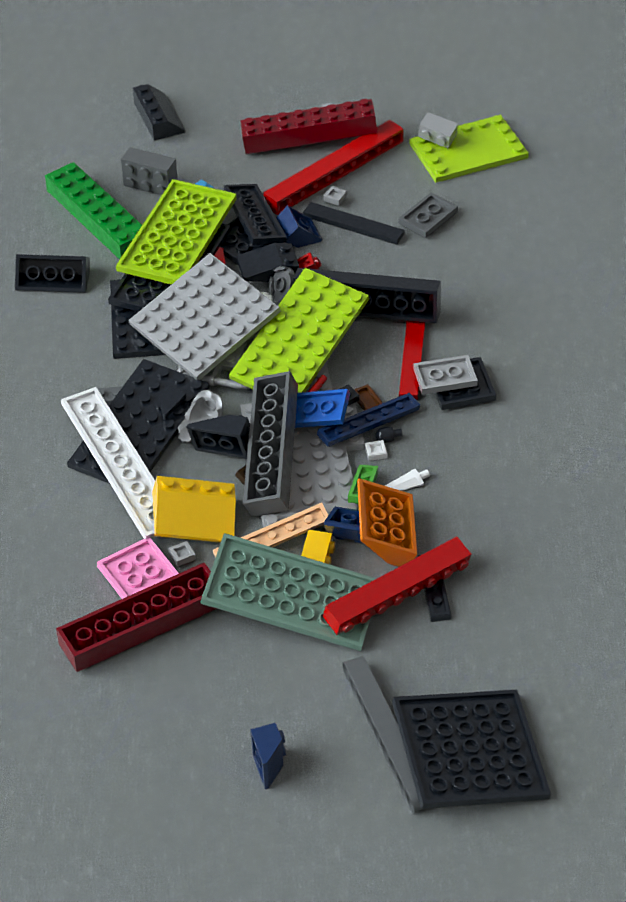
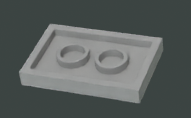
M468 355L413 363V369L422 395L477 386V378Z

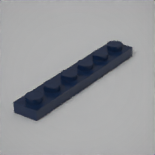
M407 393L344 419L343 424L322 427L318 429L317 436L327 447H330L416 412L420 409V404L410 393Z

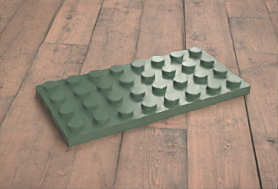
M224 533L201 598V604L361 651L370 619L363 624L360 622L355 625L349 632H342L336 635L323 618V613L326 605L377 578Z

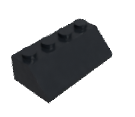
M149 84L133 87L134 104L154 141L185 133V129L164 92Z
M16 254L15 290L86 292L90 272V258L87 256Z

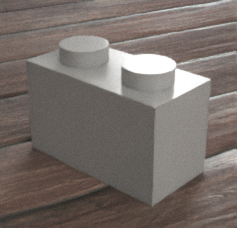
M427 112L419 125L418 137L449 148L457 136L458 124Z

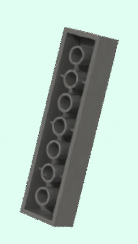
M290 371L254 378L243 505L252 517L289 511L298 383Z

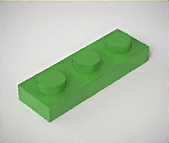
M358 466L348 494V503L359 504L357 480L360 478L375 483L378 475V466Z

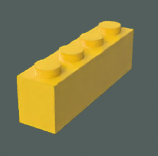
M308 530L301 556L331 565L330 553L334 554L335 551L332 533Z

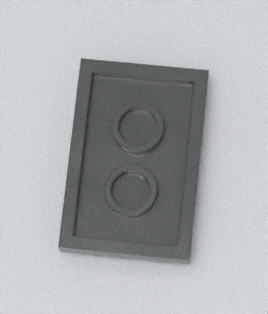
M431 192L400 216L398 223L426 238L457 213L458 206Z

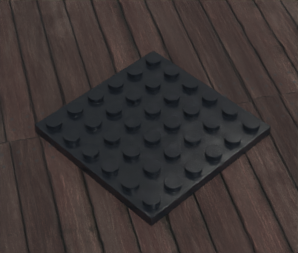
M517 689L393 697L392 704L421 809L550 799L549 785Z

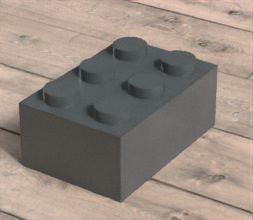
M129 147L121 158L124 186L162 195L172 179L178 180L176 158Z

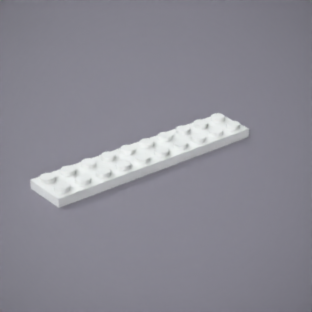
M94 387L61 399L63 408L143 538L150 537L152 539L158 537L155 536L152 497L155 480L98 389Z

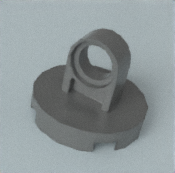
M279 266L274 270L276 272L274 277H270L269 293L274 296L275 302L282 301L292 287L295 276L291 268Z

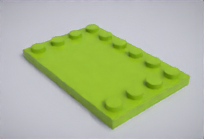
M501 115L459 125L457 136L449 148L418 136L409 138L410 146L435 183L527 159L529 156L526 148Z

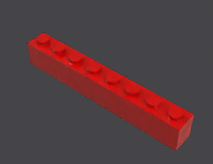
M455 537L326 605L323 618L336 635L342 632H349L360 622L363 624L375 614L380 615L384 613L388 607L392 605L397 606L409 596L414 597L426 587L431 588L437 581L449 578L457 570H464L469 565L472 554L462 541Z

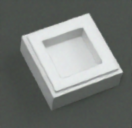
M383 440L365 443L368 461L388 458Z

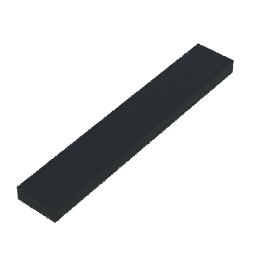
M310 202L303 211L304 215L313 220L396 245L404 236L403 229Z

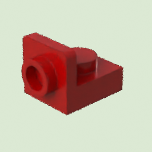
M311 252L297 259L299 268L320 270L322 266L318 257L314 258Z

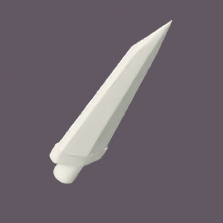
M413 469L385 486L405 491L423 486V479L430 477L428 470L418 473L416 469Z

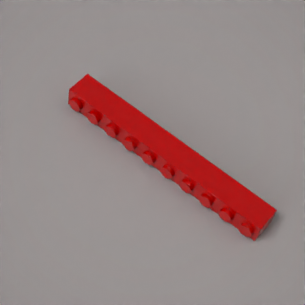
M388 120L377 127L378 133L360 136L263 192L272 212L279 215L287 205L293 207L403 142L404 128L392 120Z

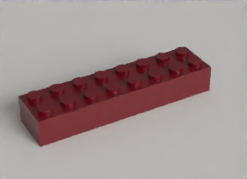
M361 99L355 102L348 101L343 104H330L325 107H312L307 110H295L288 113L281 112L276 115H263L258 118L241 120L245 154L378 133L372 99Z
M201 563L56 628L58 643L76 672H79L209 613L217 608L201 604V598L211 571L205 563Z

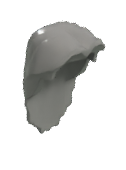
M203 390L196 395L185 414V419L178 426L179 439L182 440V443L192 442L186 428L187 424L222 416L223 403L220 395L214 394L210 390Z

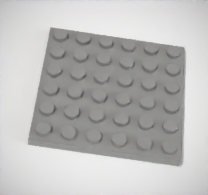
M209 253L128 321L132 327L194 379L200 380L279 314L281 310L279 306Z

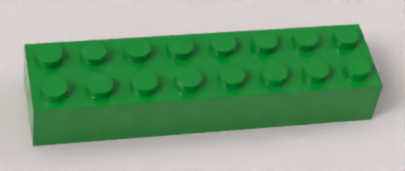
M74 162L46 174L47 191L120 260L142 224Z

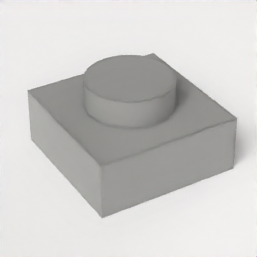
M331 186L324 195V201L339 206L346 198L347 191Z
M187 541L169 548V554L177 567L196 560L195 553Z

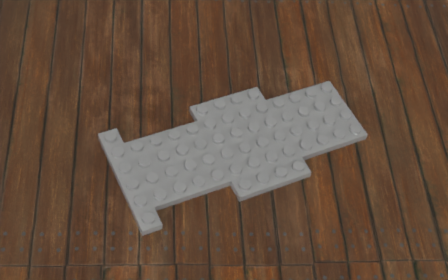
M327 363L321 368L306 392L310 390L321 375H325L327 381L319 391L333 390ZM252 403L240 405L241 415L248 417L250 423ZM355 403L347 406L345 418L357 414ZM325 426L295 428L289 511L261 515L262 527L269 526L321 502L328 515L335 506L359 510V504L348 503V494L353 483V476L347 451L365 449L363 435L359 434L327 447L317 436L318 429Z

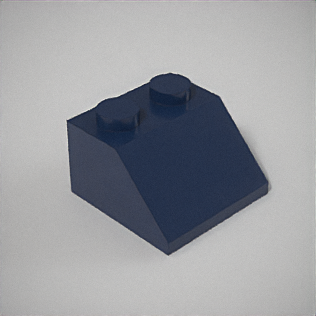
M287 205L276 217L287 236L286 243H292V246L299 248L322 241L312 219Z
M335 506L324 521L326 531L332 533V536L339 540L351 539L355 542L363 543L360 539L359 510Z
M276 722L250 729L252 756L264 789L270 788L284 766L283 756H286L283 744L285 743V736L282 730H278Z

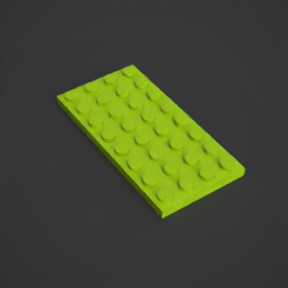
M172 179L117 263L116 271L173 284L198 263L237 199L236 193Z
M305 268L278 305L281 312L262 327L230 372L229 379L253 389L254 378L290 371L298 383V393L306 392L368 302L369 295Z

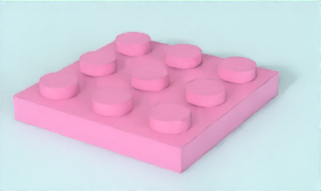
M150 537L97 562L98 569L121 599L179 574Z

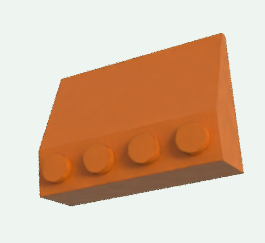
M359 478L357 485L361 541L388 564L400 567L413 560L417 556L413 494Z

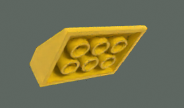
M165 476L156 477L152 491L155 536L221 542L224 533L234 536L235 484Z

